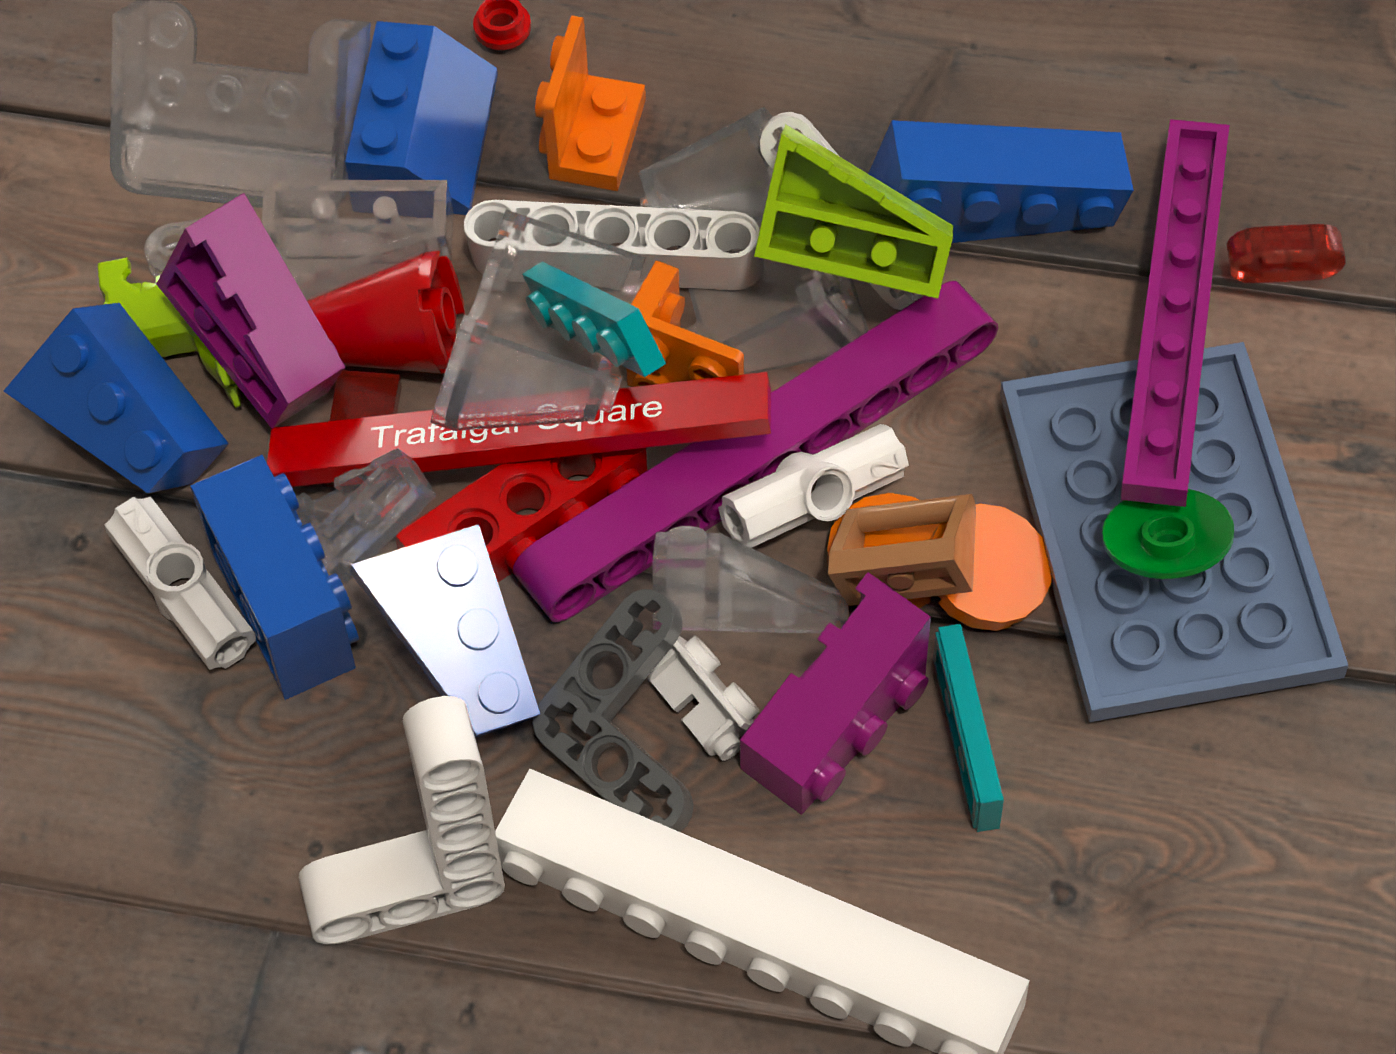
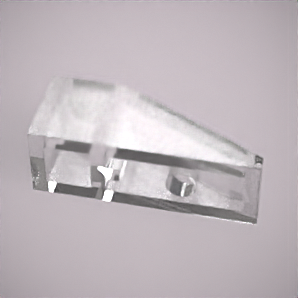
M680 526L668 532H656L653 552V590L671 599L680 609L683 619L682 630L822 633L829 622L841 629L849 618V606L838 589L721 533H706L705 530L694 526ZM658 611L653 613V630H659L662 625L656 617Z

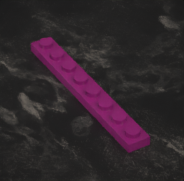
M1170 119L1121 500L1186 507L1230 127L1227 124Z

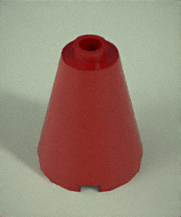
M440 251L425 252L307 300L328 338L336 347L338 355L345 366L437 374L461 371L466 359L467 333H455L456 315L465 314L458 277L447 255L439 257Z

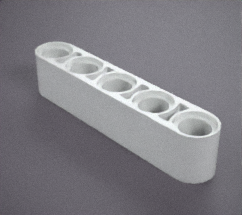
M488 200L473 206L464 220V231L473 264L480 273L492 278L524 280L522 274L543 261L586 283L641 286L657 260L679 269V288L742 290L754 285L761 278L764 269L763 258L754 257L759 236V226L747 214L736 211ZM503 237L497 241H488L492 238ZM554 240H563L557 244H547ZM612 243H622L617 247H606ZM671 246H682L678 250H665ZM731 249L743 250L739 253H726Z

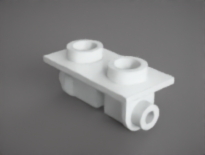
M694 635L689 641L679 636L673 647L648 675L647 679L676 712L681 711L690 701L696 698L699 704L681 720L703 745L709 755H718L721 760H728L739 752L740 740L738 738L748 730L754 722L752 718L760 711L751 698L736 683L733 682L728 687L724 685L714 673V670L721 665L720 661L697 636Z

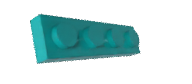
M543 261L522 274L531 291V294L525 297L526 303L534 318L543 328L551 327L557 330L567 341L574 339L581 343L591 354L598 352L607 357L615 367L622 365L643 377L648 376L666 364L639 308Z

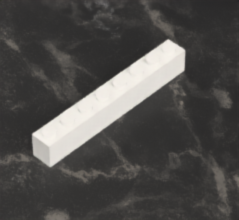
M529 769L495 830L501 867L515 880L527 885H536L538 881L562 891L563 896L579 908L594 912L600 907L623 917L625 924L641 935L650 938H658L660 934L685 944V948L690 954L706 963L719 965L724 961L747 971L750 979L766 989L782 992L787 988L810 998L811 1004L828 1016L846 1019L849 1015L874 1026L875 1032L880 1037L893 1044L909 1047L914 1043L937 1054H1004L1025 1007L1030 981L535 770Z

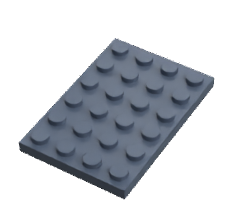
M1244 342L1204 348L1188 489L1205 493L1226 507L1234 523L1233 544L1227 555L1216 565L1198 574L1182 578L1156 579L1131 573L1117 565L1109 557L1103 545L1102 531L1104 521L1110 511L1123 501L1121 500L1122 481L1138 359L1001 382L1000 398L1037 532L1043 537L1052 575L1051 584L1089 722L1345 678L1348 662Z

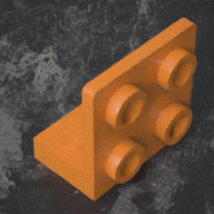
M572 15L565 36L557 35L553 42L550 57V68L553 73L550 82L542 81L537 91L535 116L543 118L539 138V152L547 155L549 179L618 191L646 101L645 85L588 75L584 17Z
M656 260L631 305L639 308L666 364L646 377L626 368L627 386L637 387L743 375V352L681 328L680 319L685 307V297L680 296L679 269Z

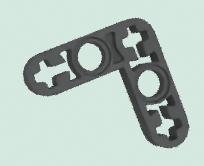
M641 589L632 592L621 602L539 702L540 715L533 718L535 735L544 746L612 804L649 819L654 808L645 798L632 790L642 782L650 790L663 796L671 791L672 793L667 799V804L673 809L670 816L665 819L655 815L650 820L681 832L687 827L692 818L694 804L691 793L681 781L611 721L676 643L682 631L683 619L677 605L656 590ZM644 609L653 613L658 611L656 617L662 625L655 634L646 629L642 631L644 625L638 619V616ZM620 635L630 640L632 645L642 650L638 658L631 651L615 643ZM618 655L624 667L622 678L612 688L606 690L598 689L592 677L594 666L604 656ZM561 710L569 714L574 713L572 717L573 722L585 733L593 736L585 746L576 738L566 733H558L560 725L555 720V717ZM622 746L627 752L629 760L626 772L618 780L612 782L603 781L597 769L600 755L607 748ZM648 768L650 771L648 774L645 775L646 769ZM626 794H628L627 799H626V801H625V800L623 799V797H624Z

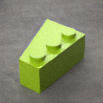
M785 124L780 137L754 257L939 298L953 239V225Z

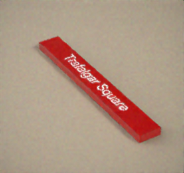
M768 372L275 427L271 428L267 464L274 477L284 473L291 486L295 487L771 434V386Z

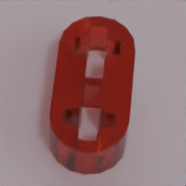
M1328 224L1246 228L1236 232L1229 238L1226 244L1231 275L1236 280L1244 283L1326 279L1340 272L1346 264L1341 232L1336 227Z

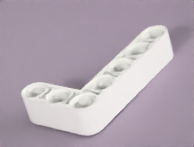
M452 696L430 698L409 708L403 716V726L427 830L324 857L311 862L299 872V883L312 936L316 942L322 944L349 942L478 907L498 898L504 892L505 883L484 767L468 710L462 699Z

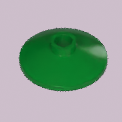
M1188 489L1186 507L1123 500L1110 511L1104 521L1102 531L1103 545L1109 557L1117 565L1136 575L1156 579L1188 577L1213 567L1227 555L1234 540V523L1229 511L1218 500L1205 493Z

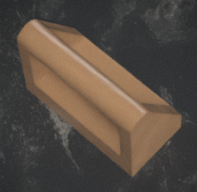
M965 494L847 509L829 551L828 576L848 606L860 604L861 594L855 588L867 572L905 599L973 592L976 505L973 495ZM948 522L943 538L864 548L865 532Z

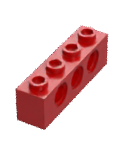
M646 448L500 464L396 533L397 549L399 550L479 524L484 542L488 544L486 548L497 582L499 583L513 573V566L516 560L530 545L648 471ZM578 474L589 476L588 478L580 481H572L567 479L570 476ZM526 508L538 510L531 515L516 514L518 511Z

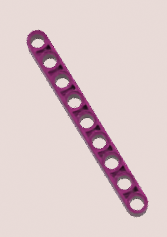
M949 281L942 284L939 298L924 295L771 392V434L692 442L534 542L516 560L513 566L514 575L551 621L561 622L575 616L721 522L718 507L722 505V496L775 473L782 460L790 454L805 452L814 455L853 437L977 357L996 337L999 329L998 323L959 282Z

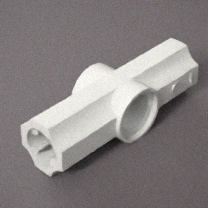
M879 424L814 455L805 452L790 454L782 460L775 473L722 496V505L718 509L723 527L728 531L737 547L748 550L814 518L827 522L836 520L845 514L846 510L852 505L853 500L904 477L905 467L909 466L905 447L897 439L891 427ZM817 480L816 487H815V489L813 490V492L811 493L813 484H814L815 481Z
M151 496L144 499L132 497L116 507L111 519L104 524L105 530L153 594L160 613L168 620L174 622L209 670L216 667L226 669L244 658L248 648L256 641L255 633L207 571L199 550L184 541ZM190 578L189 581L180 586H169L178 579Z

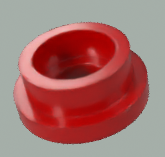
M485 0L480 5L473 19L474 34L482 45L490 49L508 50L522 44L530 34V15L518 0Z

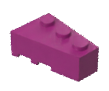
M245 193L185 228L156 285L273 429L328 393L344 370L345 365Z
M869 572L866 573L855 588L861 594L860 604L845 624L839 629L829 622L818 636L817 640L826 646L825 650L799 678L790 673L740 739V769L801 815L816 799L824 802L834 794L845 777L846 769L844 768L859 752L863 755L869 754L883 738L888 727L886 723L900 706L905 710L911 708L922 696L929 682V678L926 676L931 616Z

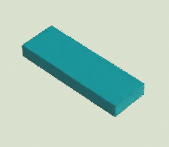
M961 624L938 627V632H935L933 662L972 826L976 828L977 832L1000 829L1004 798Z

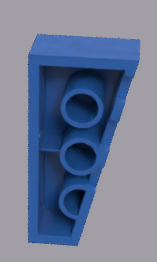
M891 120L868 173L952 224V243L1112 227L1115 225L1134 191L1121 132Z

